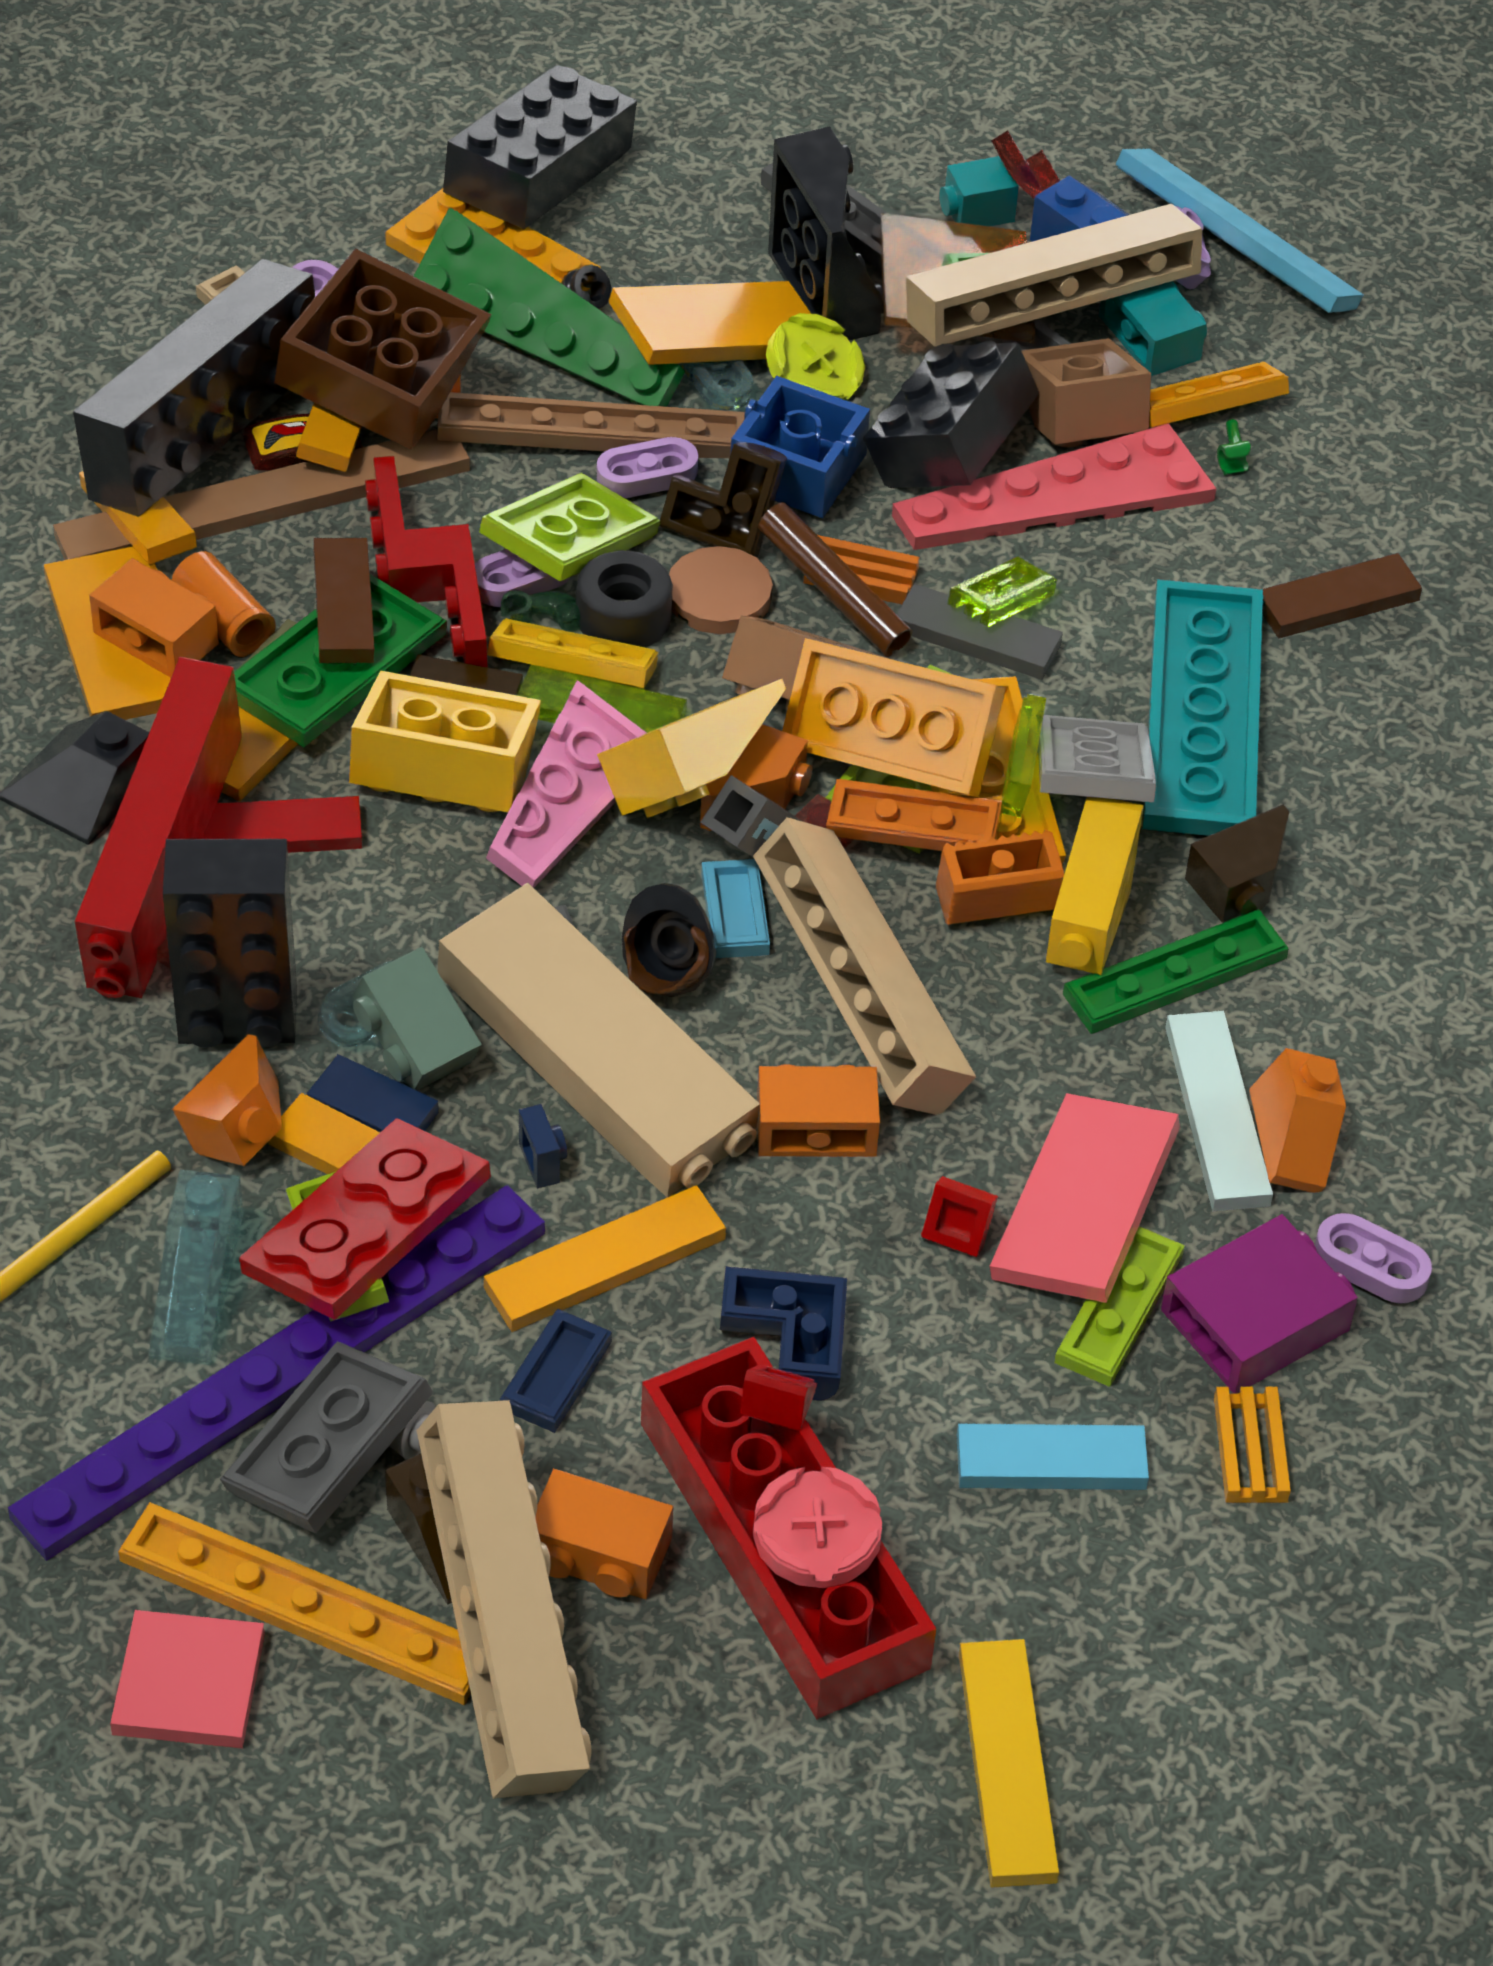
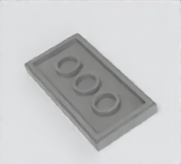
M1052 715L1039 716L1037 740L1041 793L1154 802L1156 779L1148 726H1145L1143 723Z

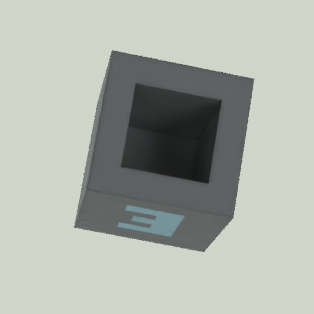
M731 775L701 820V823L753 857L786 817L799 821L802 820Z

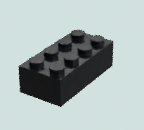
M555 65L447 142L443 192L513 225L526 229L620 159L631 148L637 100L620 93L612 86L602 85L581 76L572 68Z
M166 839L163 902L178 1044H194L199 1047L209 1048L218 1044L240 1043L248 1034L257 1036L262 1047H271L278 1043H295L297 978L287 839Z

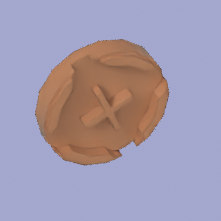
M722 546L700 548L682 556L670 569L669 575L673 584L672 612L677 618L679 613L682 618L688 620V626L698 631L714 634L735 633L741 615L756 618L761 615V618H763L769 611L773 591L769 570L757 557L740 549Z

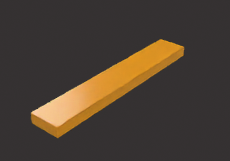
M149 1502L118 1551L120 1562L452 1701L465 1705L471 1695L458 1629Z

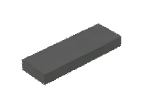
M915 583L897 613L912 629L911 637L1043 680L1062 643L1063 632Z

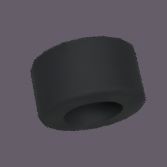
M620 550L604 553L590 560L579 573L576 586V619L581 632L584 635L645 648L660 641L669 630L672 616L673 584L668 570L656 559L633 551ZM616 599H632V600H631V601H619V600H616Z

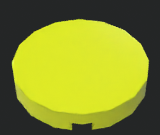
M799 313L790 317L788 321L781 323L768 340L766 351L769 371L773 378L779 376L846 401L849 400L863 382L865 363L862 351L856 341L853 340L850 343L848 338L842 334L845 329L837 322L818 314Z

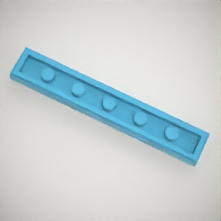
M1122 149L1116 162L1120 170L1168 203L1181 209L1187 207L1194 211L1202 221L1203 227L1328 313L1344 312L1358 308L1364 294L1151 149Z

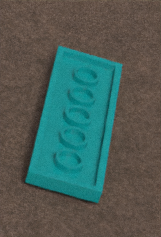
M1157 579L1148 733L1156 789L1154 802H1144L1143 829L1210 836L1256 816L1263 589Z

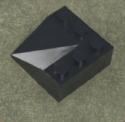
M829 126L774 139L768 254L783 279L791 283L811 314H818L837 322L845 329L842 334L851 341L880 333L881 314L886 312V298L879 284L874 285L868 275L862 255L855 253L847 240L844 229L845 214L850 212L851 207L847 183L848 175L853 172V159L848 146L845 144L841 145Z

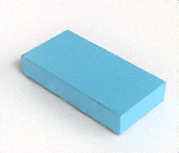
M755 859L702 862L701 875L706 911L714 934L716 958L770 955V940L760 872Z

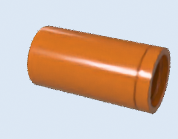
M207 551L196 552L185 558L174 571L172 581L193 593L205 596L212 604L216 605L218 638L235 656L245 657L255 652L275 632V619L212 553Z

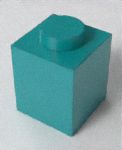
M1000 156L947 165L946 184L940 188L939 192L940 205L945 216H952L960 232L1015 222L1019 185L1008 172Z

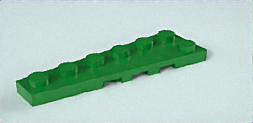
M449 207L414 277L490 313V322L483 334L637 405L668 406L685 373V370L679 364L649 365L624 326L458 211Z

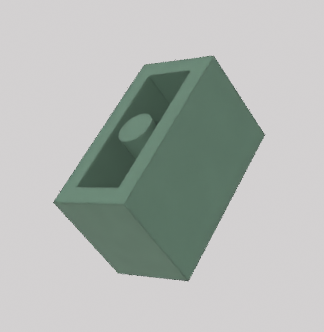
M423 947L362 976L352 996L354 999L353 1009L359 1023L367 1032L373 1031L384 1048L382 1054L388 1071L395 1080H403L406 1086L418 1091L472 1063L482 1046Z

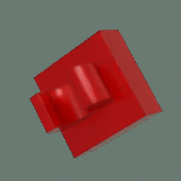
M942 1176L935 1184L921 1237L977 1257L984 1247L998 1196Z

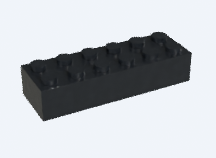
M266 259L260 260L73 411L88 500L139 517L289 391L274 383L281 338L315 298L313 274Z

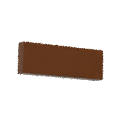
M314 538L313 554L319 663H374V635L367 538Z
M1399 553L1264 588L1262 614L1279 639L1420 601L1422 587Z

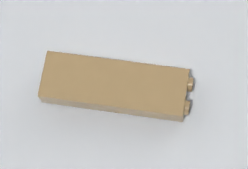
M526 883L439 940L438 973L442 980L666 1197L671 1196L684 1186L691 1188L699 1185L709 1175L713 1165L728 1155L731 1157L741 1155L754 1142L757 1136L756 1128L760 1103L529 883Z

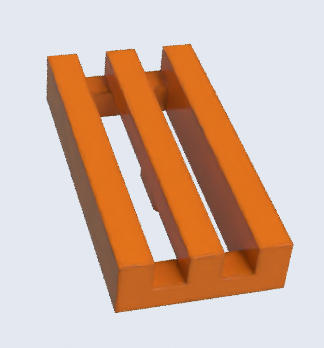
M818 535L883 601L903 604L918 572V556ZM804 575V583H805V584H809V585H814V584Z

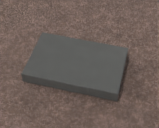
M337 1341L220 1480L226 1490L233 1495L317 1533L432 1395L433 1391L425 1378Z

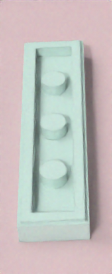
M1224 1011L1168 1015L1165 1028L1212 1212L1271 1206L1273 1192L1269 1183Z

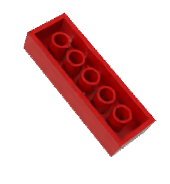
M751 1337L643 1381L641 1426L817 1720L930 1670L936 1627L881 1540L879 1552L865 1572L848 1583L827 1588L796 1585L776 1575L759 1556L753 1538L756 1503L768 1484L790 1470L805 1467L804 1473L809 1471L821 1472V1467H836L806 1419L801 1431H797L740 1414L746 1371L760 1364L773 1368L755 1337Z

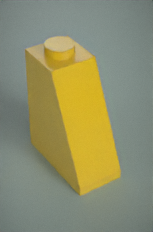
M1086 798L1051 919L1046 956L1047 963L1094 974H1102L1131 892L1144 805L1118 799Z

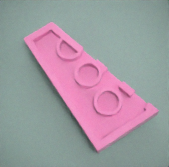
M577 680L526 781L492 842L486 859L521 886L529 883L534 888L616 802L597 754L646 734V732Z

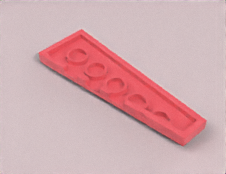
M1168 423L978 478L971 485L951 486L893 503L892 517L912 548L918 550L980 540L994 535L1005 536L1026 532L1029 526L1055 523L1056 527L1075 524L1076 519L1103 515L1104 519L1123 517L1125 511L1151 507L1154 512L1209 503L1215 499L1216 487Z

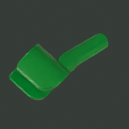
M1234 419L1228 420L1226 422V430L1229 443L1219 445L1217 449L1218 464L1224 475L1248 471L1249 465L1246 456L1251 450L1250 442L1242 441L1240 437L1238 422Z

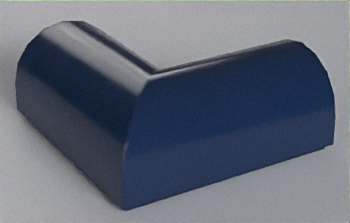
M726 1266L720 1330L781 1336L778 1369L815 1379L814 1382L817 1383L812 1400L822 1401L829 1399L836 1394L840 1385L847 1278Z

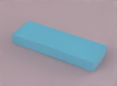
M958 1424L959 1488L1147 1490L1149 1473L1144 1425Z

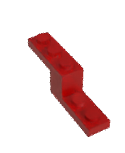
M394 456L374 457L375 479L365 480L368 511H378L379 515L370 517L373 549L383 548L384 554H375L377 578L417 603L445 600L447 618H458L457 625H450L453 658L463 657L466 664L488 668L487 639L469 524L405 530Z

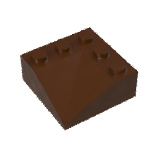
M355 248L281 338L274 383L412 450L437 417L488 326L491 314Z

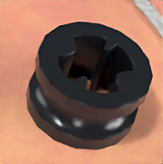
M585 265L579 269L572 270L564 276L561 282L598 309L608 303L611 295L610 279L600 267L595 265ZM581 283H583L584 287L590 288L591 296L588 292L582 291Z

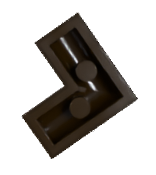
M738 442L733 444L720 490L680 475L672 476L659 526L714 547L722 546L740 549L758 558L765 536L758 529V525L764 514L774 505L787 457L774 449L762 445Z

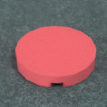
M804 1467L790 1470L769 1483L756 1503L753 1538L759 1556L776 1575L796 1585L827 1588L848 1583L869 1568L880 1549L882 1532L881 1510L876 1496L860 1479L837 1468L821 1467V1472L809 1471L804 1473Z

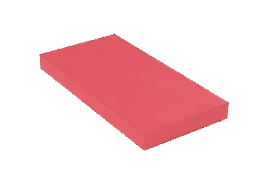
M1066 1093L990 1264L992 1280L1107 1303L1180 1129L1179 1114Z

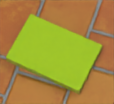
M581 472L483 516L479 533L561 582L580 573L590 560L604 553L620 550L626 551L651 539L657 534L661 520Z

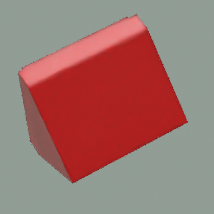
M762 1364L752 1367L746 1371L740 1414L801 1431L815 1394L817 1383L814 1382L815 1379Z

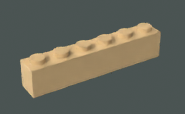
M1168 204L906 276L907 322L936 347L941 344H950L1201 273L1202 228L1173 204Z
M786 817L753 855L756 863L871 1067H877V1078L892 1105L935 1115L943 1113L976 1078L975 1073L835 832Z
M510 1400L438 1404L416 1431L492 1797L494 1799L565 1791L590 1769L591 1741L586 1729L580 1725L575 1702L578 1691L577 1677L572 1666L567 1665L562 1642L564 1618L561 1608L553 1601L548 1578L551 1568L550 1554L547 1546L540 1541L535 1519L537 1495L534 1486L527 1482L522 1459L524 1453L523 1431L520 1425L514 1422Z

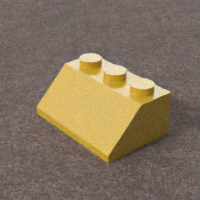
M380 671L352 725L349 783L368 786L370 789L379 792L395 791L421 796L432 802L448 801L475 806L486 812L502 811L508 813L525 782L540 713L541 700Z

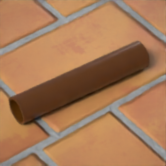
M778 503L764 514L759 522L758 529L885 657L891 656L894 650H900L908 643L913 633L912 629L786 503Z

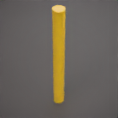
M158 1150L153 1152L0 1272V1303L171 1169V1164L167 1157Z

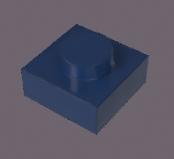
M542 1104L519 1109V1146L537 1189L560 1183V1160L567 1159L568 1156L566 1141L559 1124L550 1126Z

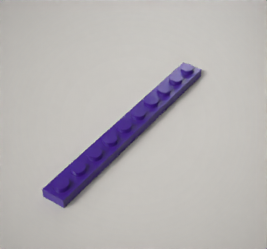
M508 1185L502 1187L425 1237L382 1277L389 1302L331 1322L329 1317L316 1310H312L8 1507L10 1520L46 1561L281 1408L337 1341L359 1351L366 1352L545 1234V1221Z

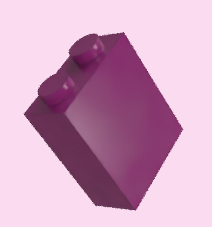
M1281 1214L1167 1276L1161 1311L1233 1393H1240L1241 1387H1250L1350 1331L1358 1297L1349 1280L1343 1274L1335 1272L1317 1253L1311 1238L1303 1231H1297L1288 1219Z

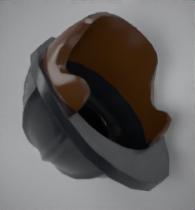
M661 883L645 888L632 899L625 916L622 932V952L628 968L629 979L642 991L668 997H675L695 991L712 973L716 958L714 934L707 914L696 896L681 886Z

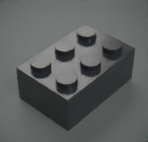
M985 341L977 345L965 346L941 344L933 347L926 353L925 359L912 376L902 384L901 390L887 408L880 412L876 422L863 437L884 486L889 488L964 486L973 483L1039 394L1018 342L996 344L993 341Z

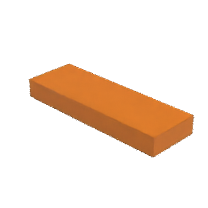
M837 779L826 828L833 830L836 836L841 838L942 851L946 843L954 846L958 841L964 845L968 840L976 843L979 838L986 842L990 837L997 840L1003 812L1002 801Z

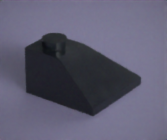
M108 711L70 724L0 792V800L89 845L116 817L149 732Z

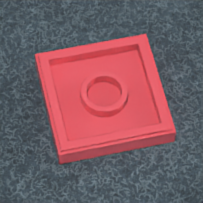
M135 1610L110 1723L112 1735L243 1749L265 1637L264 1623Z

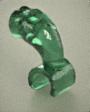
M514 590L507 592L502 597V617L511 614L510 619L532 624V615L543 614L559 623V626L564 631L573 632L580 629V611L576 604V599L570 594L546 591L528 595L523 591Z

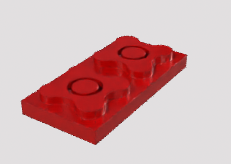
M396 1118L239 1257L241 1272L336 1320L369 1290L377 1279H381L491 1178L489 1161Z

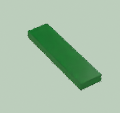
M1258 909L1106 967L1101 975L1091 973L1064 984L1063 996L1090 1034H1094L1287 959L1289 948Z

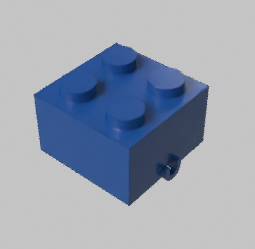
M776 376L759 401L754 399L749 401L745 410L744 421L731 438V451L733 444L747 442L762 445L784 454L787 457L775 501L779 503L784 502L790 507L823 518L867 454V446L863 437L869 429L870 409Z

